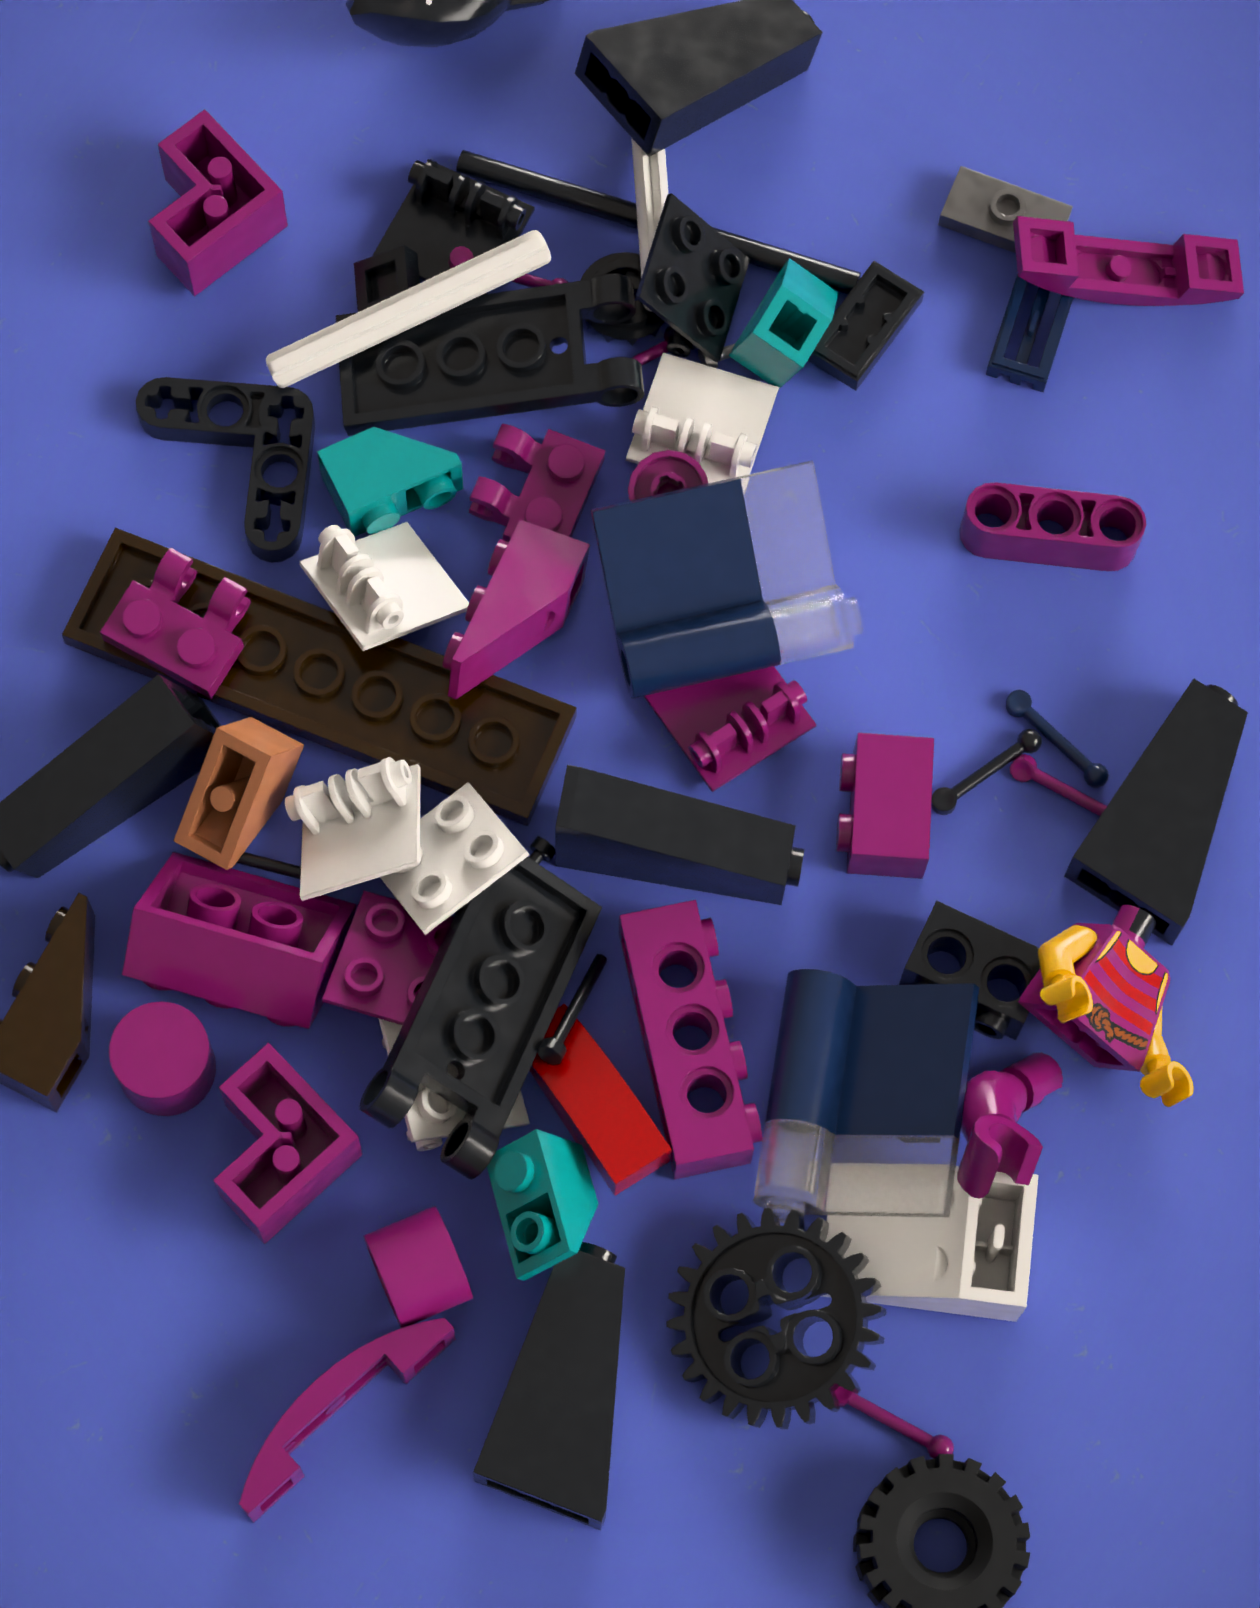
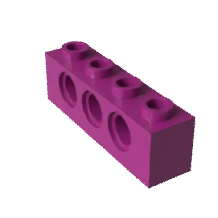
M696 900L620 915L619 938L664 1137L672 1149L670 1163L674 1180L751 1164L754 1152L753 1143L763 1140L762 1130L755 1103L744 1105L739 1080L748 1079L747 1066L740 1040L729 1042L724 1019L733 1017V1008L726 979L715 981L710 957L719 955L712 919L700 920ZM682 965L693 973L695 979L686 987L674 988L665 984L659 974L668 966ZM696 1026L707 1034L709 1042L700 1049L688 1050L681 1047L675 1041L673 1035L682 1027ZM708 1087L716 1090L721 1095L724 1104L715 1112L703 1113L694 1109L687 1097L695 1089Z

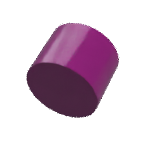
M162 1001L143 1004L126 1014L117 1024L111 1036L109 1058L112 1069L126 1097L142 1111L157 1116L178 1115L194 1108L209 1093L216 1074L215 1055L204 1026L185 1007Z
M436 1206L363 1235L368 1252L400 1328L413 1325L473 1299L462 1264Z

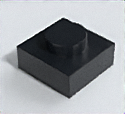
M405 245L354 263L358 312L420 283L418 255Z

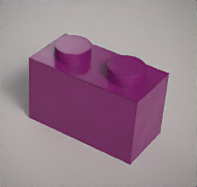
M858 733L853 754L842 753L839 791L851 792L850 814L839 813L836 851L848 852V874L923 879L929 861L934 738Z

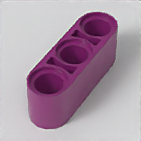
M995 482L980 485L969 495L959 532L960 540L965 548L972 554L983 558L1099 571H1118L1128 566L1134 559L1147 524L1145 514L1140 505L1132 499L1123 496ZM988 513L996 515L1002 520L1004 525L991 528L982 524L976 516ZM1044 520L1055 521L1063 526L1066 532L1062 534L1048 533L1040 527L1039 522ZM1103 527L1117 528L1125 534L1127 539L1124 541L1111 540L1103 535L1100 529Z

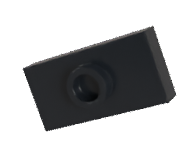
M873 261L833 314L831 323L808 361L856 391L921 304L924 291L876 261Z

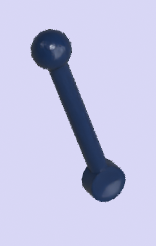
M1015 690L1009 694L1006 701V710L1010 715L1026 718L1084 772V779L1087 785L1099 788L1106 784L1109 777L1106 767L1100 763L1089 761L1031 707L1032 700L1027 692Z

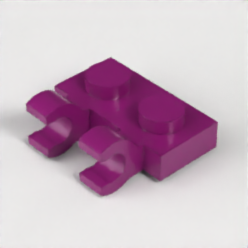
M502 424L493 443L495 451L492 461L507 468L523 471L529 475L519 497L497 481L479 476L470 496V501L473 502L469 513L483 520L506 526L502 540L507 542L510 541L519 520L572 537L604 462L606 450L548 429L542 444H540L523 430L508 424Z
M170 548L157 567L151 587L147 588L133 580L101 629L100 634L105 642L212 699L244 648L242 639L232 634V631L243 618L251 600L245 597L247 588L224 577L211 597L204 618L178 605L182 596L193 583L197 571L190 567L193 563L191 558Z

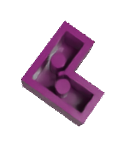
M205 109L158 143L165 180L181 197L148 221L156 256L194 297L288 226L283 191Z
M269 1042L219 1086L226 1107L254 1135L257 1141L213 1180L223 1201L264 1244L363 1155L359 1137Z

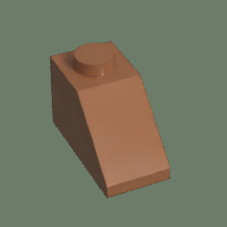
M253 717L217 727L173 841L225 870L233 868L283 801L304 744Z

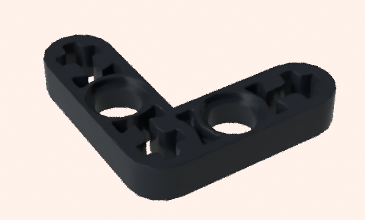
M170 377L155 378L147 382L138 392L136 410L141 426L151 437L165 441L254 447L244 521L248 546L255 556L267 562H282L292 557L298 551L303 537L315 435L313 405L308 396L299 389L291 387L279 388L272 385ZM162 399H171L175 409L169 411L166 419L157 418L155 409L161 407ZM192 400H198V423L191 421L189 412H193ZM223 401L235 402L243 409L242 417L231 426L216 425L208 417L210 410L216 404ZM289 408L294 409L296 419H293L290 424V445L280 443L281 435L277 419L282 417L284 409ZM275 462H287L297 469L296 479L285 487L270 486L263 479L266 468ZM270 504L281 506L280 518L283 531H285L279 532L277 541L274 542L266 541L264 531H262L267 530L270 526Z

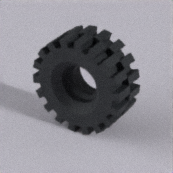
M938 1454L935 1459L925 1460L924 1456L914 1458L907 1465L900 1469L896 1467L888 1473L880 1484L874 1488L862 1507L857 1519V1531L853 1537V1552H857L858 1564L855 1568L859 1580H864L870 1590L867 1595L874 1605L877 1606L880 1603L884 1608H1003L1021 1585L1022 1581H1020L1023 1571L1028 1568L1030 1552H1026V1541L1030 1538L1028 1522L1022 1523L1019 1511L1023 1506L1017 1495L1015 1494L1010 1497L1002 1487L1006 1481L996 1472L989 1476L981 1471L982 1463L968 1458L965 1463L953 1460L954 1454ZM932 1519H945L953 1522L961 1529L966 1539L967 1551L960 1566L949 1572H935L926 1568L918 1560L914 1550V1537L918 1528L923 1523Z

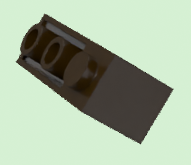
M81 893L77 894L69 909L64 906L61 907L52 918L45 935V941L49 942L36 964L29 962L20 972L12 990V996L16 999L4 1019H0V1084L56 1113L90 1055L95 914L88 898Z

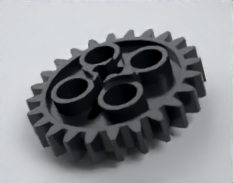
M770 1207L764 1208L760 1227H755L747 1215L739 1213L737 1214L738 1234L732 1236L722 1227L714 1226L713 1233L718 1246L713 1251L697 1243L692 1246L696 1256L702 1262L698 1270L681 1266L677 1270L682 1278L690 1283L688 1292H672L668 1296V1299L685 1307L683 1316L666 1321L668 1328L683 1332L686 1336L685 1340L671 1349V1353L680 1358L692 1357L694 1359V1362L682 1375L684 1380L691 1383L705 1378L708 1380L699 1397L702 1401L710 1404L721 1396L726 1395L722 1415L734 1419L744 1406L747 1405L748 1425L760 1428L769 1410L772 1413L776 1427L788 1429L791 1420V1410H796L800 1418L805 1423L811 1425L815 1423L816 1417L814 1403L820 1401L833 1412L839 1411V1401L834 1391L841 1386L858 1394L861 1389L851 1375L855 1367L865 1370H874L876 1367L874 1362L864 1355L862 1351L864 1345L884 1343V1337L868 1329V1321L885 1316L886 1309L876 1304L867 1303L866 1300L867 1296L876 1292L881 1287L880 1281L875 1278H858L857 1275L869 1262L868 1257L863 1253H858L845 1258L844 1254L849 1248L852 1239L843 1232L825 1242L829 1223L820 1217L810 1225L807 1231H804L803 1213L796 1209L790 1211L784 1226L780 1225L776 1211ZM795 1259H808L812 1270L810 1282L798 1292H787L782 1280L784 1269ZM744 1280L749 1292L747 1304L736 1314H725L720 1301L723 1289L733 1281ZM826 1294H829L832 1298L831 1304L827 1307L794 1313L780 1320L782 1331L779 1333L766 1326H757L737 1335L730 1341L723 1342L721 1340V1333L726 1329L734 1326L750 1325L769 1319L772 1316L770 1305L774 1303L790 1311L801 1308ZM825 1321L830 1325L833 1333L831 1347L821 1356L810 1357L803 1346L804 1334L809 1326L816 1322ZM763 1343L769 1352L770 1361L768 1368L761 1376L755 1379H747L741 1370L742 1354L753 1344Z

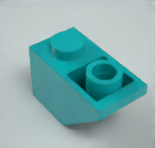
M789 258L728 356L768 384L777 386L780 389L805 366L831 323L838 292Z
M377 427L369 428L317 451L321 478L347 529L352 532L354 537L364 532L375 534L391 528L400 520L401 516L421 507L435 509L451 501L458 491L464 489L462 463L457 453Z
M535 1129L497 1150L487 1165L516 1279L523 1281L577 1254L598 1207V1200L582 1145Z

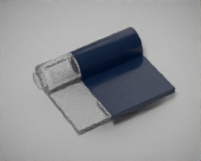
M812 460L591 509L620 660L631 698L851 649L854 646V635L862 634L863 632L861 614L855 597L845 598L842 590L835 582L815 465Z
M799 969L789 972L786 981L753 1202L762 1208L770 1207L781 1223H785L792 1209L800 1211L803 1217L804 1215L949 1217L979 987L974 983L856 986L847 978L828 971Z

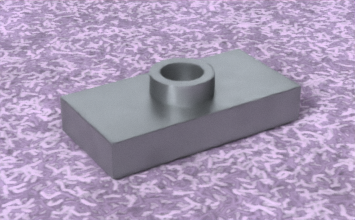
M960 166L940 214L938 225L1016 253L1013 221L1017 216L1068 221L1073 206Z

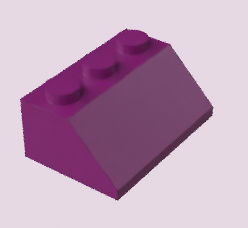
M173 852L133 908L122 975L141 980L153 989L175 990L203 998L215 1007L237 1008L265 1016L277 1025L299 1026L309 1029L324 1003L322 998L352 923L356 904L326 895L302 901L300 898V888L232 868L225 870L214 863Z

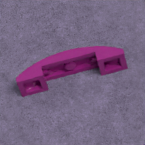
M1017 216L1013 221L1018 277L1057 294L1094 302L1132 306L1198 305L1235 300L1244 294L1237 239L1183 234L1173 245L1075 235L1074 223L1070 221Z
M440 1318L397 1329L356 1349L318 1377L283 1414L266 1438L254 1460L239 1505L254 1523L305 1477L300 1466L289 1455L386 1366H389L407 1384L456 1340L454 1327L445 1318Z

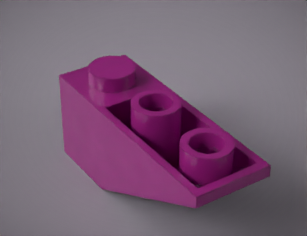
M519 520L509 542L502 539L498 541L488 567V575H491L492 578L487 588L477 585L466 611L465 620L470 623L465 634L454 632L444 655L442 667L451 670L448 689L449 697L458 699L563 628L584 582L590 544L523 520Z

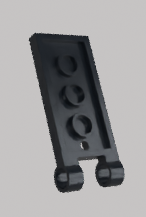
M605 274L590 280L484 294L339 362L343 426L348 436H353L372 427L391 431L593 402L609 407H622L637 403L644 397L641 363L633 358L615 357L599 363L586 364L582 322L584 319H590L600 324H615L632 318L636 313L632 279L621 274ZM356 313L336 315V323ZM562 343L568 345L567 350L561 354L552 352L553 346Z
M526 857L457 910L383 1068L372 1078L362 1095L360 1110L387 1128H393L406 1116L416 1099L420 1083L466 1112L464 1118L447 1137L440 1155L441 1162L468 1179H474L480 1175L490 1163L497 1150L502 1130L602 907L529 857ZM449 1063L455 1065L458 1069L459 1074L456 1078L447 1072Z

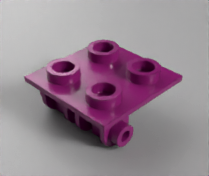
M774 666L644 696L712 792L816 727V723L802 705L807 702V696L802 687L795 680L787 684Z
M364 890L326 987L322 1002L403 1026L454 917H448L425 935L398 900Z

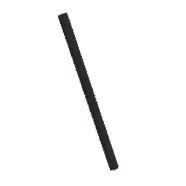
M462 150L459 156L456 172L460 174H466L471 178L638 229L636 203L466 150ZM713 227L750 259L749 264L779 273L785 262L790 258L834 290L846 294L850 293L860 279V272Z

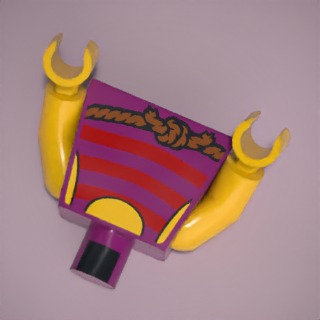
M1122 905L1112 925L1075 923L1043 943L1038 949L1040 969L1022 993L1018 1003L1094 1067L1141 1071L1145 1076L1140 1080V1088L1148 1097L1157 1098L1161 1096L1162 1103L1167 1107H1171L1190 1097L1194 1089L1192 1079L1184 1066L1179 1062H1171L1162 1037V1006L1170 984L1169 970L1144 949L1156 925V920L1140 908Z

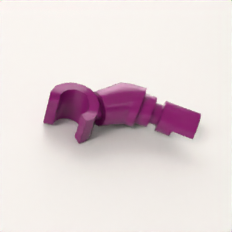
M1042 1052L1033 1053L999 1072L995 1070L984 1071L967 1081L961 1132L967 1141V1146L957 1171V1181L961 1188L971 1197L980 1199L986 1196L991 1189L997 1171L1006 1173L1016 1184H1030L1043 1146L1038 1138L1017 1124L1021 1117V1113L1040 1104L1046 1095L1062 1087L1063 1076L1061 1068L1050 1055Z

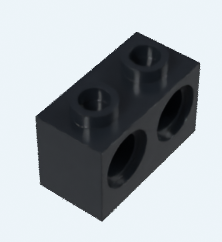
M936 900L904 968L899 985L974 983L979 987L974 1030L994 1039H1002L1006 1035L1016 1040L1029 1014V1011L1019 1004L1018 1001L1040 969L1038 960L1039 948ZM937 951L948 952L958 960L961 969L952 974L940 973L930 965L928 956ZM997 978L1006 979L1016 986L1019 998L1010 1002L1000 1001L989 992L987 982Z

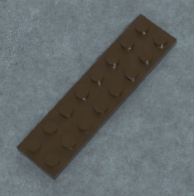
M115 527L62 633L65 644L150 678H154L159 674L201 698L368 764L379 763L387 757H391L395 762L405 760L408 766L418 764L421 768L420 784L449 796L469 782L495 814L525 826L529 825L576 719L577 707L495 675L490 676L458 699L448 696L451 670L442 667L444 655L400 638L362 651L335 613L187 556L193 560L190 567L197 571V575L187 592L178 602V605L204 618L211 597L224 577L247 588L245 597L251 600L243 618L232 631V634L242 639L244 648L213 698L210 699L103 640L100 631L131 582L134 580L150 588L157 567L169 550L167 547Z

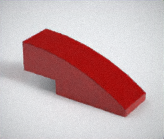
M566 1004L557 1008L544 1039L552 1037L568 1008ZM576 1019L564 1042L567 1052L561 1063L558 1065L548 1064L541 1060L537 1053L529 1071L575 1142L582 1145L614 1196L670 1162L672 1149L603 1050L581 1022Z

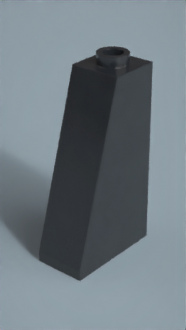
M741 0L595 30L585 37L574 74L650 157L807 71L821 38L822 31L815 25L811 16L804 10H801L793 0Z
M158 674L0 802V865L8 872L16 870L36 878L41 877L200 772L216 728L220 727L221 724L202 698Z
M1196 679L1191 681L1074 854L1064 877L1119 911L1122 905H1131L1146 911L1156 920L1152 933L1170 945L1174 944L1190 918L1248 714L1247 711L1238 706L1237 700L1228 691L1216 685H1204Z
M567 765L555 826V866L782 905L785 886L798 887L804 849L792 847L796 825L582 767Z
M582 1242L577 1254L553 1266L473 1470L474 1482L601 1530L606 1516L625 1268L614 1264L617 1256L612 1252L597 1245Z

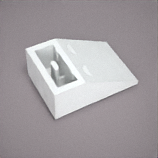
M832 1166L826 1220L829 1223V1229L825 1242L843 1232L852 1239L844 1257L847 1258L858 1253H863L868 1257V1264L857 1276L859 1279L875 1278L881 1284V1287L876 1292L866 1297L868 1303L1017 1322L1027 1307L1039 1175L1033 1174L1030 1184L1022 1185L1014 1183L1012 1178L1006 1173L997 1171L989 1193L983 1198L978 1199L971 1197L958 1183L957 1171L959 1166ZM826 1294V1295H823V1296H822V1297H830V1298H831V1296H830L829 1294Z

